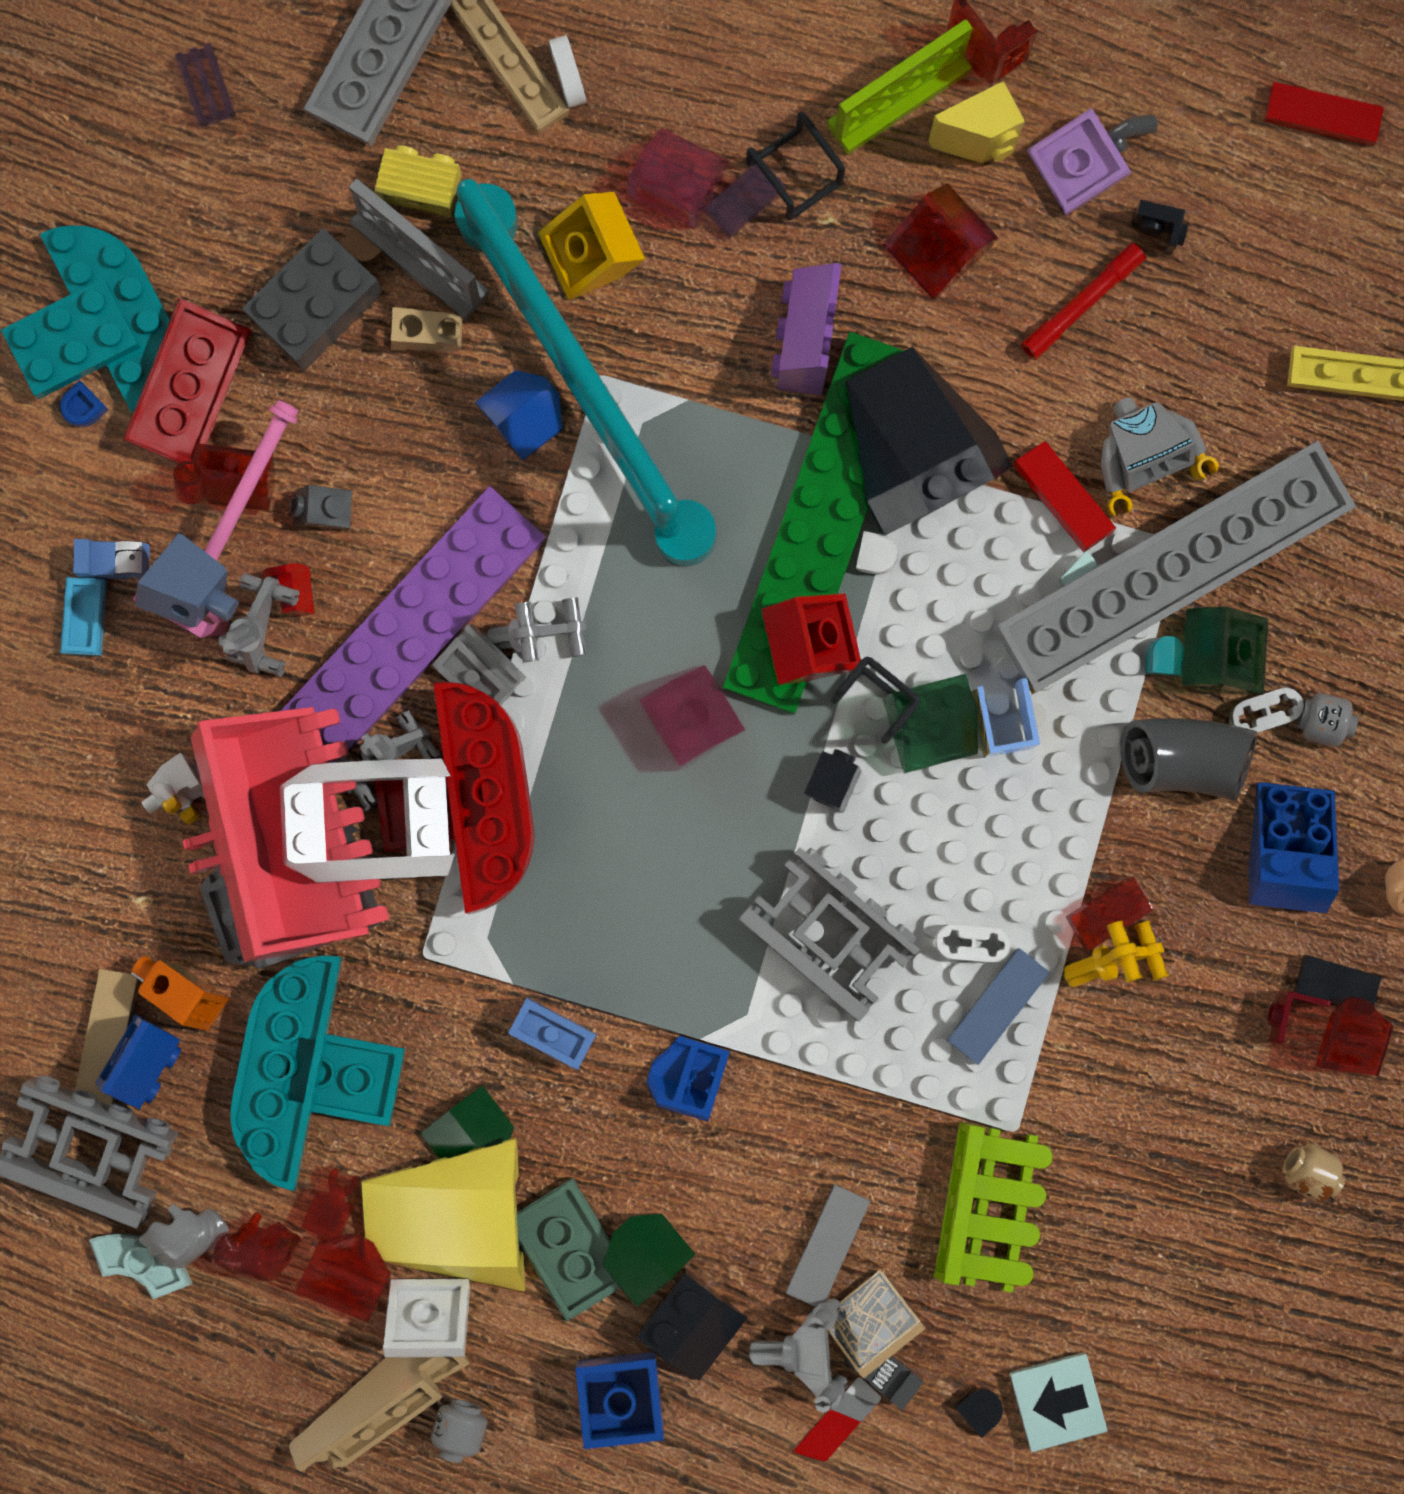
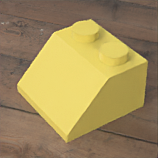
M1003 81L936 114L928 142L933 149L981 164L990 159L998 162L1014 152L1025 120Z

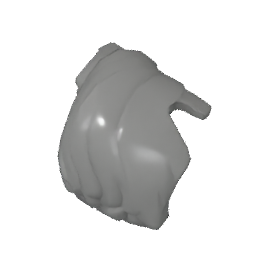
M172 1204L168 1212L175 1218L173 1223L169 1225L153 1222L146 1233L140 1236L139 1242L144 1244L150 1255L157 1257L159 1263L164 1264L170 1269H179L188 1266L206 1251H212L219 1241L229 1233V1228L224 1219L212 1209L203 1210L199 1215H196L190 1210L183 1211Z

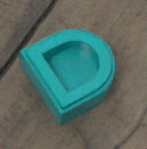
M1163 636L1152 640L1146 650L1145 674L1174 677L1185 676L1186 651L1181 641L1173 636Z

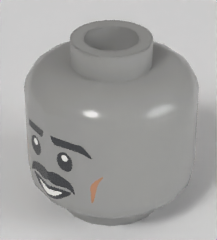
M1321 692L1314 694L1311 699H1304V707L1301 715L1298 717L1297 728L1302 729L1305 739L1338 747L1346 737L1353 738L1358 724V716L1352 714V703L1349 700Z
M452 1399L450 1404L439 1408L430 1439L432 1444L441 1450L439 1455L441 1458L451 1462L462 1463L463 1457H472L479 1453L488 1425V1421L481 1413L482 1408L479 1405L465 1400Z

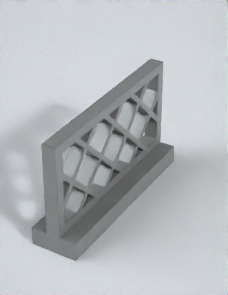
M356 178L349 186L358 212L349 222L351 228L354 227L382 250V253L466 322L490 295L489 289L481 284L471 272Z

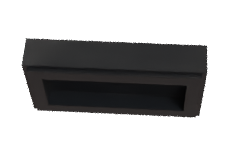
M1303 955L1293 992L1332 1001V1004L1365 1014H1372L1382 977L1313 956Z

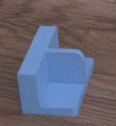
M526 998L508 1034L576 1070L581 1066L591 1044L597 1036L596 1032L531 998Z

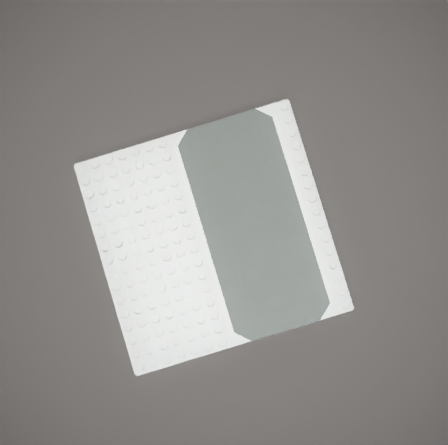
M605 375L600 376L677 500L686 499L699 502L711 512L716 524V543L711 554L698 564L681 566L668 561L657 547L654 522L585 415L529 602H531L533 623L535 626L567 623L562 600L579 597L581 621H586L587 630L583 631L587 655L571 657L568 633L538 637L536 644L539 661L523 663L522 652H517L514 649L511 662L526 678L519 683L515 691L502 704L503 708L513 719L523 746L535 833L532 857L523 878L506 898L486 910L469 915L465 914L455 844L451 868L448 876H445L423 948L424 957L1010 1132L1018 1130L1121 765L1122 735L1126 725L1134 718L1146 675V650L1149 643L1157 636L1160 621L1035 694L1030 692L1040 745L1030 750L984 758L972 699V691L976 686H983L994 746L1026 741L1015 689V683L1022 676L995 631L994 626L1062 588L1063 586L1059 579L1084 553L1043 502L982 485L936 511L887 534L886 536L895 542L899 558L894 569L882 575L856 570L863 532L882 534L869 508L867 509L838 594L846 593L861 659L864 657L873 658L920 697L919 706L887 744H883L881 738L905 708L863 674L860 675L837 704H833L831 699L838 687L851 672L807 681L795 715L723 690V685L812 435ZM1113 523L1116 527L1114 533L1087 551L1100 566L1154 534ZM869 665L866 666L869 670H871L875 675H877L880 679H882L885 683L892 687L906 700H908L910 703L912 702V700L909 697H907L898 688H896L893 684H891L888 680L881 676L872 667H870ZM834 749H838L856 758L854 764L858 765L862 770L844 813L811 800L804 794L822 751L833 754ZM799 847L805 852L810 847L828 862L824 868L834 877L842 873L858 887L854 893L865 903L869 898L874 900L887 912L884 917L887 922L895 928L899 923L902 924L918 938L913 944L920 950L904 968L888 956L864 984L879 998L869 1008V1011L860 1022L852 1018L738 920L758 896L762 897L774 908L789 891L798 878L789 872L784 865ZM800 864L799 868L810 878L797 892L814 907L818 905L827 893L841 902L843 897L806 865ZM788 905L785 906L775 919L761 910L758 915L796 948L800 950L803 947V944L792 934L805 920ZM828 905L804 934L834 958L858 929ZM863 914L859 916V919L870 929L857 944L873 958L879 954L886 944L891 945L899 953L903 950L899 944ZM961 924L995 927L1002 929L1008 935L1011 947L1008 955L999 962L952 960L944 958L938 953L935 947V937L938 931L946 925ZM951 930L950 936L943 937L942 942L943 945L949 946L950 953H955L956 947H969L970 939L957 938V931ZM991 933L989 940H976L975 947L988 949L989 956H994L995 950L1002 949V942L996 941L995 934ZM1020 948L1050 973L984 1059L977 1065L946 1040L1016 949ZM848 956L836 970L831 969L826 963L821 961L818 966L860 1001L863 995L852 984L864 970Z

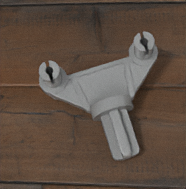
M244 573L240 579L244 583L239 584L240 588L257 593V596L247 615L236 619L231 624L229 632L219 637V645L223 646V652L227 654V660L246 665L248 671L256 674L264 671L277 677H282L285 672L286 662L268 657L266 652L263 651L271 604L275 599L295 606L299 600V597L295 596H299L300 592L299 590L280 585L278 579L272 577L261 579Z
M579 597L562 600L567 623L535 626L532 618L531 602L514 604L517 618L513 619L507 626L489 629L488 636H486L499 650L514 648L517 652H522L523 663L539 661L536 644L538 637L563 633L569 634L571 657L587 655L583 631L587 630L586 621H581Z
M410 710L403 712L409 723L406 722L401 714L396 719L406 734L390 739L382 734L371 736L369 733H366L362 736L364 743L360 746L363 758L361 761L397 760L411 749H418L424 759H432L429 753L435 759H441L442 755L439 754L430 741L432 735L426 727H420ZM348 756L340 758L342 762H351ZM368 781L356 782V788L347 792L355 794L365 811L370 810L372 807L366 798H368L373 806L378 804L377 799L367 786Z
M834 1298L817 1305L800 1328L793 1335L786 1336L784 1341H753L750 1344L749 1358L755 1365L784 1366L785 1371L794 1372L817 1397L815 1399V1403H817L815 1407L823 1413L829 1411L831 1407L837 1406L842 1401L845 1393L844 1390L848 1386L846 1385L847 1379L842 1375H836L831 1378L827 1329H830L836 1323L838 1313L841 1311V1308H838L841 1306L840 1302Z

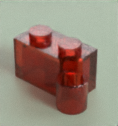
M196 443L192 461L178 464L173 471L177 499L185 504H197L205 498L208 504L228 506L256 450ZM273 453L245 506L247 509L269 511L275 485Z

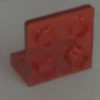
M954 0L947 31L965 19L970 23L973 29L966 53L970 57V65L978 77H985L992 86L1028 61L1037 34V30L1029 20L1018 27L1015 24L1010 25L998 35L996 40L966 0Z

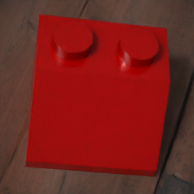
M846 593L794 597L761 609L779 685L807 682L851 672L861 661Z

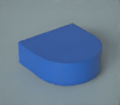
M81 380L63 395L60 402V411L63 418L71 425L79 428L91 426L109 410Z

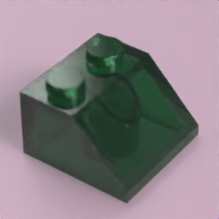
M1227 606L1186 609V622L1183 627L1185 638L1184 657L1181 663L1182 685L1207 691L1264 694L1268 618Z
M966 674L910 688L920 697V704L893 736L904 774L978 754L977 710ZM901 691L893 692L883 699L890 727L912 702Z

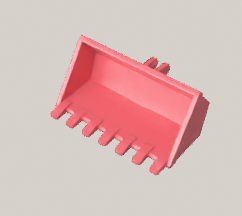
M314 707L204 720L196 724L197 729L190 736L210 820L208 824L210 832L183 840L185 850L192 851L213 844L216 856L193 861V863L188 864L191 874L219 867L221 876H224L244 963L287 956L329 943L361 937L369 934L368 926L389 919L386 906H377L363 910L359 894L379 888L381 885L380 879L315 883L314 880L283 865L280 785L309 767V765L325 764L348 755L347 745L343 741L323 746L319 731L320 729L340 723L337 709L315 713ZM356 782L322 784L326 861L351 860L371 855L373 850L369 840L364 839L347 844L343 827L364 821L362 808L353 807L339 811L335 796L336 794L355 789Z

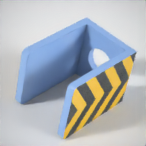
M1027 677L1021 678L1015 683L1026 741L994 746L983 686H976L972 691L984 758L1030 750L1040 745Z

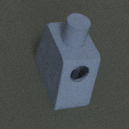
M178 533L138 581L135 605L146 611L193 628L197 627L209 612L228 621L235 613L239 601L224 593L228 574L226 568L184 535Z

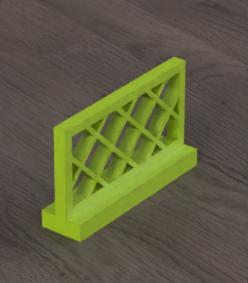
M967 19L839 104L838 114L827 120V127L847 155H850L970 74L972 67L965 59V53L973 28Z

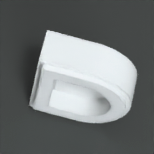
M864 531L856 570L876 575L886 574L893 570L899 558L895 542L886 535L883 536L882 534Z

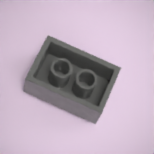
M323 228L242 310L249 320L304 372L383 294L378 280Z

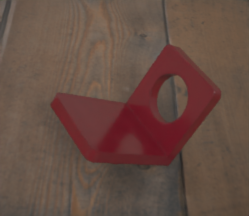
M1279 991L1277 1002L1271 1004L1267 1016V1025L1271 1026L1269 1042L1283 1044L1292 1000L1320 1007H1331L1332 1001L1290 991Z

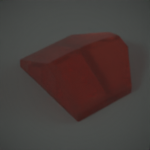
M1348 997L1329 1017L1315 1066L1324 1069L1379 1076L1394 1026L1368 1000Z
M348 1233L317 1243L295 1293L368 1323L391 1273L373 1241L354 1233Z

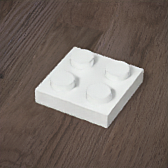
M391 1279L383 1346L385 1357H465L470 1299L469 1279Z

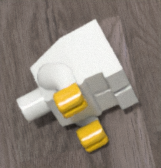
M179 753L163 764L148 782L147 786L152 795L143 800L142 805L149 814H152L161 807L171 815L182 809L180 817L184 823L190 825L200 816L192 804L193 800L200 796L205 797L196 762Z

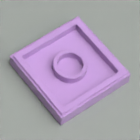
M1092 108L1027 149L1029 156L1066 216L1132 174Z

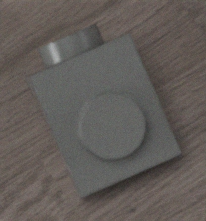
M307 485L295 490L289 505V512L293 517V527L315 526L337 530L350 529L352 491L316 485Z

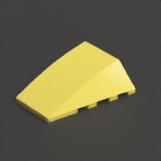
M517 1137L504 1140L501 1144L487 1148L483 1146L469 1150L468 1153L448 1159L447 1157L437 1159L430 1164L416 1168L412 1166L363 1180L362 1199L366 1259L525 1292L523 1251H519L515 1192V1184L519 1176Z

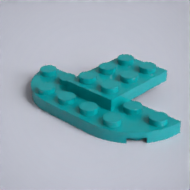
M79 225L57 227L40 233L70 295L1 329L34 396L39 400L107 365L133 415L170 321L163 304L140 261L122 241L113 235L97 228Z
M315 956L299 960L284 968L264 985L257 995L249 1014L231 1102V1126L235 1142L252 1166L251 1168L268 1182L291 1191H295L297 1188L312 1112L384 1126H391L406 1048L328 1034L343 957Z

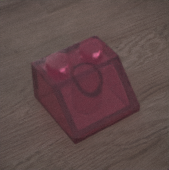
M662 128L643 149L627 180L628 196L696 228L729 165V160Z
M706 665L673 679L639 700L641 709L679 770H682L745 731L744 726Z

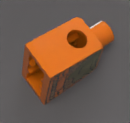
M144 955L135 963L131 971L134 977L143 982L138 989V993L182 1026L208 1031L229 1000V997L176 963L162 959L155 962Z

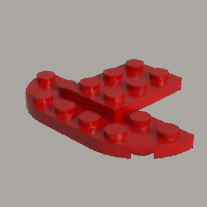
M453 682L434 683L444 764L450 776L445 777L449 842L455 841L464 909L465 914L470 915L486 910L506 898L523 878L532 857L535 833L523 746L513 719L495 699L465 684ZM403 780L375 781L384 851L389 853L406 850Z

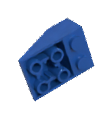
M1263 782L1257 783L1248 871L1250 905L1319 913L1328 912L1339 892L1335 791Z

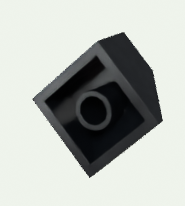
M685 1268L638 1329L637 1338L668 1363L700 1381L748 1317Z

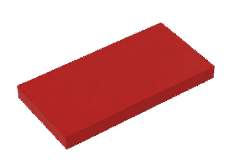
M178 299L122 441L191 470H197L251 329L184 299Z

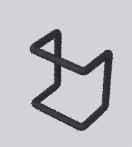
M802 111L797 114L795 128L759 153L752 147H749L746 151V165L752 167L756 164L787 205V220H792L837 189L844 180L845 166L808 116ZM805 125L837 168V176L835 181L794 209L793 200L762 159L798 135Z
M864 657L838 687L831 701L833 704H837L860 675H865L905 708L881 738V742L887 744L919 706L920 697L873 658ZM869 665L870 667H872L881 676H883L886 680H888L891 684L898 688L902 693L909 697L912 700V702L910 703L908 700H906L903 696H901L892 687H890L887 683H885L882 679L875 675L866 666Z

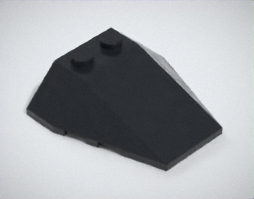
M913 347L845 382L853 430H856L859 466H862L866 488L864 489L865 502L883 536L936 511L1013 467L997 433Z

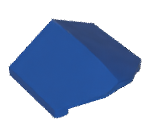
M513 371L475 402L522 461L526 460L563 430L559 393L545 376Z
M679 1036L652 1063L646 1083L656 1105L708 1122L730 1051Z

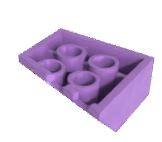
M832 263L794 269L792 281L785 280L782 303L789 304L787 318L779 317L776 340L783 341L781 355L774 354L771 377L778 378L777 390L822 396L828 368V355L842 264Z

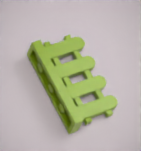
M959 1122L934 1278L945 1284L959 1286L960 1277L962 1276L964 1277V1285L974 1287L976 1279L1002 1283V1291L1013 1293L1014 1285L1026 1286L1032 1281L1034 1275L1032 1267L1019 1260L1021 1246H1034L1040 1238L1038 1227L1025 1221L1027 1207H1040L1046 1200L1045 1189L1041 1185L1031 1182L1033 1168L1043 1169L1048 1167L1052 1162L1053 1155L1047 1146L1037 1144L1039 1136L1026 1134L1025 1141L999 1137L1000 1129L988 1127L987 1135H984V1127ZM980 1159H983L981 1174H978ZM995 1161L1021 1165L1019 1180L993 1176ZM977 1198L975 1212L972 1213L973 1199ZM989 1200L1015 1204L1013 1219L987 1215ZM967 1237H970L968 1252H965ZM982 1240L1007 1243L1006 1258L980 1254Z

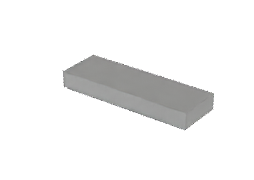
M833 1185L785 1291L787 1294L814 1307L826 1301L869 1206V1199L839 1185Z

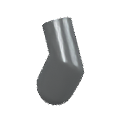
M1153 114L1129 117L1107 131L1119 153L1125 152L1128 148L1125 138L1156 132L1158 121Z

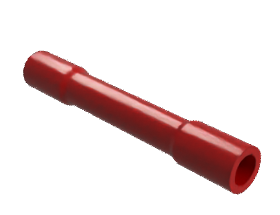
M1130 243L1107 264L1106 268L1093 281L1021 343L1023 351L1036 361L1060 339L1061 335L1117 283L1122 282L1146 260L1144 252L1136 244Z

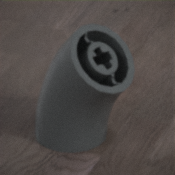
M1155 718L1132 720L1126 725L1121 739L1122 765L1130 784L1139 792L1184 791L1236 801L1248 775L1258 732L1235 725L1197 719Z

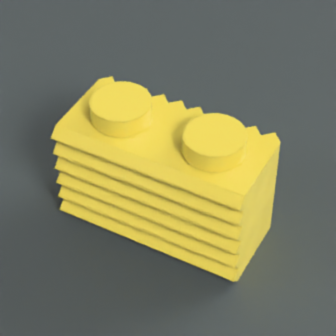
M396 146V150L385 148L375 185V194L388 204L404 208L408 207L426 213L430 212L449 218L453 214L457 197V186L462 177L459 164H455V160L447 155L433 154L432 158L419 156L418 151L407 146Z

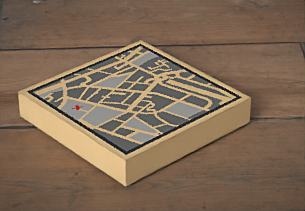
M880 1269L840 1301L841 1306L838 1308H841V1311L838 1313L837 1321L827 1330L856 1371L864 1379L926 1328Z

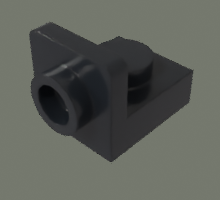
M1140 200L1134 210L1131 225L1140 227V231L1150 235H1161L1162 232L1167 233L1163 251L1165 255L1171 256L1177 245L1183 246L1188 230V224L1182 223L1185 213L1184 209Z

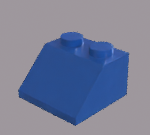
M135 1014L95 1084L105 1094L138 1109L141 1108L144 1102L150 1104L161 1086L157 1079L164 1067L171 1069L181 1052V1048L177 1047L180 1039Z

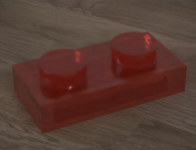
M1129 876L1067 915L1066 919L1084 950L1090 951L1111 938L1106 927L1107 925L1123 921L1124 928L1153 911L1136 879Z

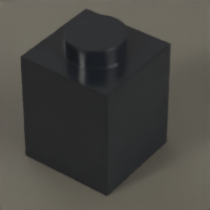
M834 749L833 754L822 751L804 794L811 800L844 813L862 771L858 765L854 764L856 758L838 749Z

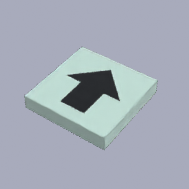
M1085 1352L1009 1372L1031 1452L1108 1432Z

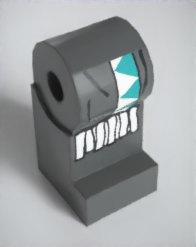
M893 1355L865 1377L870 1382V1385L886 1396L890 1402L902 1411L924 1383L918 1373ZM846 1357L844 1359L845 1363L848 1364L854 1371H856L854 1366Z

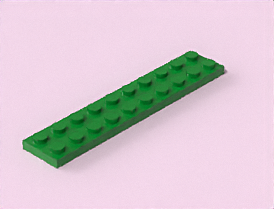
M849 332L723 685V690L795 715L806 682L778 684L761 609L794 597L838 594L868 509L864 496V489L866 488L862 466H859L857 455L859 453L856 430H853L845 382L905 350Z

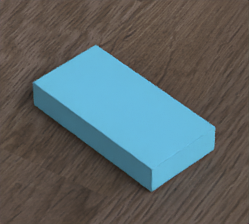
M66 577L61 654L102 657L107 580Z

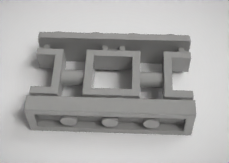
M799 847L784 865L789 872L798 878L789 891L774 908L762 897L758 896L738 920L852 1018L860 1022L869 1011V1008L879 998L864 984L888 956L904 968L920 950L913 944L918 938L902 924L899 923L895 928L884 919L887 912L874 900L869 898L865 903L854 893L858 887L842 873L834 877L824 868L828 862L810 847L805 852ZM800 864L806 865L843 897L841 902L827 893L818 905L814 907L797 892L810 878L799 868ZM788 905L805 920L792 934L803 944V947L800 950L762 919L758 915L761 910L775 919L785 906ZM828 905L858 929L834 958L804 934ZM861 914L866 916L899 944L903 950L899 953L891 945L886 944L879 954L873 958L857 944L870 929L859 919V916ZM848 956L864 970L852 984L863 995L860 1001L818 966L821 961L826 963L831 969L836 970Z
M40 1075L23 1083L20 1090L22 1096L19 1097L17 1105L33 1111L34 1115L25 1141L11 1136L3 1142L1 1147L3 1150L0 1154V1176L138 1229L149 1219L154 1205L152 1201L157 1193L154 1190L139 1185L148 1157L150 1156L160 1161L166 1160L171 1154L172 1144L176 1141L179 1132L170 1129V1125L161 1119L147 1118L146 1120L133 1115V1110L121 1104L107 1105L97 1101L96 1095L85 1090L71 1091L60 1086V1082L52 1077ZM51 1105L72 1112L66 1116L62 1130L45 1124ZM76 1128L108 1140L98 1169L66 1157ZM124 1133L144 1140L140 1144L135 1158L118 1152ZM39 1139L56 1145L50 1164L31 1157L35 1153ZM112 1167L129 1173L123 1192L103 1185L108 1180Z

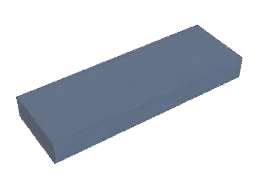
M1017 948L946 1041L979 1065L1050 972L1023 950Z

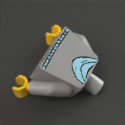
M1124 398L1113 407V412L1118 419L1109 424V437L1103 441L1100 464L1106 491L1111 492L1112 496L1106 505L1107 511L1112 517H1116L1113 505L1118 499L1125 503L1127 514L1132 509L1131 500L1122 493L1124 488L1130 493L1191 466L1192 476L1196 480L1202 481L1206 479L1201 469L1202 463L1208 466L1212 474L1218 471V461L1211 456L1205 455L1204 452L1207 448L1192 420L1173 411H1167L1160 403H1152L1139 409L1133 398Z

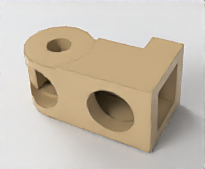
M393 307L391 350L432 349L444 352L458 351L461 349L463 319L451 313Z

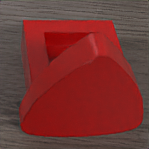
M290 563L270 567L262 571L263 579L266 577L278 579L280 585L299 590L300 592L299 596H295L299 597L295 606L281 602L282 613L301 617L315 614L309 567L299 563Z

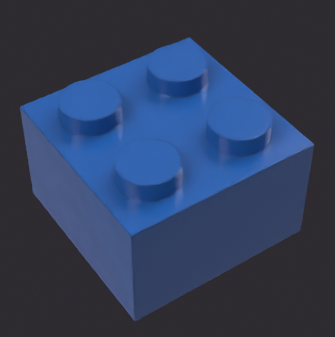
M656 1352L577 1361L575 1369L584 1449L664 1440V1423Z

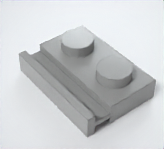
M468 624L462 634L454 639L432 665L449 682L472 686L486 693L502 705L515 691L519 683L525 680L526 676L473 624Z

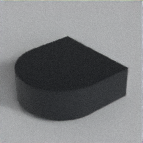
M983 1387L971 1390L954 1405L981 1438L999 1423L1003 1414V1406L999 1397L992 1390Z

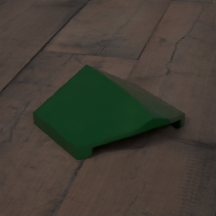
M482 1085L420 1134L439 1159L444 1157L448 1159L468 1153L469 1150L483 1146L487 1148L503 1143L504 1140L511 1138L514 1125Z
M662 1213L629 1217L613 1231L602 1267L637 1307L671 1280L696 1254Z

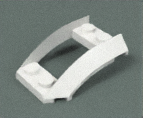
M375 760L309 765V767L280 785L283 865L314 880L315 883L448 876L454 855H449L445 777L450 776L443 760ZM403 780L407 856L326 861L322 784Z

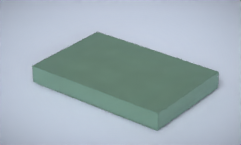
M573 1177L517 1212L518 1242L566 1322L620 1289L602 1267L611 1239Z

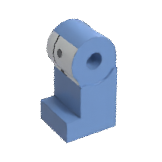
M74 539L73 573L80 578H142L150 568V545L147 543Z

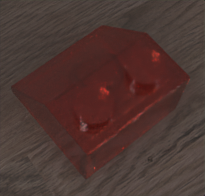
M946 183L927 193L883 246L934 300L974 266L999 237L960 195Z

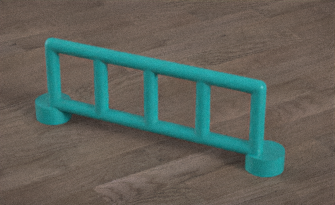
M473 179L462 180L457 186V196L459 199L455 207V220L462 238L472 248L483 251L654 522L655 539L660 553L668 561L681 566H691L702 562L711 554L716 543V524L711 512L699 502L686 499L677 500L513 240L518 229V216L511 196L503 188L494 184H478Z

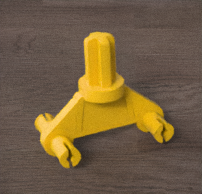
M1117 921L1106 926L1115 949L1110 951L1107 946L1103 945L1093 950V956L1069 964L1064 968V977L1071 987H1077L1099 978L1106 982L1116 979L1118 977V966L1122 968L1126 983L1136 981L1142 978L1136 961L1147 959L1153 981L1169 977L1161 956L1165 952L1161 942L1156 943L1150 921L1134 925L1142 947H1136L1135 943L1129 944L1123 921Z

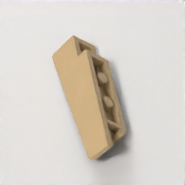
M467 1356L386 1357L290 1443L289 1449L296 1469L305 1471L314 1462L328 1461L332 1468L347 1466L440 1400L442 1395L435 1383L470 1364Z

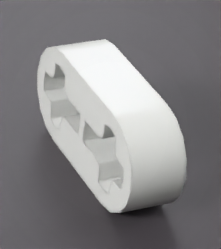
M567 35L548 40L568 109L586 104L585 93Z
M1281 688L1244 700L1235 705L1230 711L1229 724L1254 730L1258 733L1287 724L1301 715L1304 707L1303 699L1294 689ZM1279 696H1282L1284 701H1292L1293 707L1288 710L1289 716H1286L1284 711L1271 714L1269 707L1280 702ZM1243 708H1246L1248 713L1261 710L1263 717L1252 721L1253 728H1250L1248 723H1240L1239 717L1244 714Z
M952 924L941 928L935 937V947L938 953L944 958L952 960L999 962L1008 955L1011 947L1008 935L1002 929L995 927ZM951 930L957 931V938L970 939L969 947L959 946L956 947L955 953H950L949 946L943 945L942 940L943 937H949ZM990 934H995L996 941L1002 942V949L995 950L994 956H989L988 949L975 947L976 940H989Z

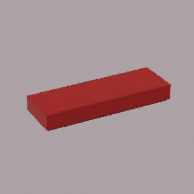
M1274 82L1270 89L1263 122L1373 147L1377 143L1384 106Z
M1046 441L1015 461L1013 465L1083 553L1114 533L1116 529L1114 524Z

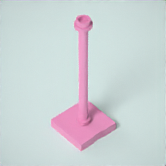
M278 399L275 406L271 405L269 411L275 415L205 549V552L216 561L288 422L296 424L298 420L296 416L299 410ZM211 612L205 616L197 627L193 628L170 620L200 638L222 636L230 623Z

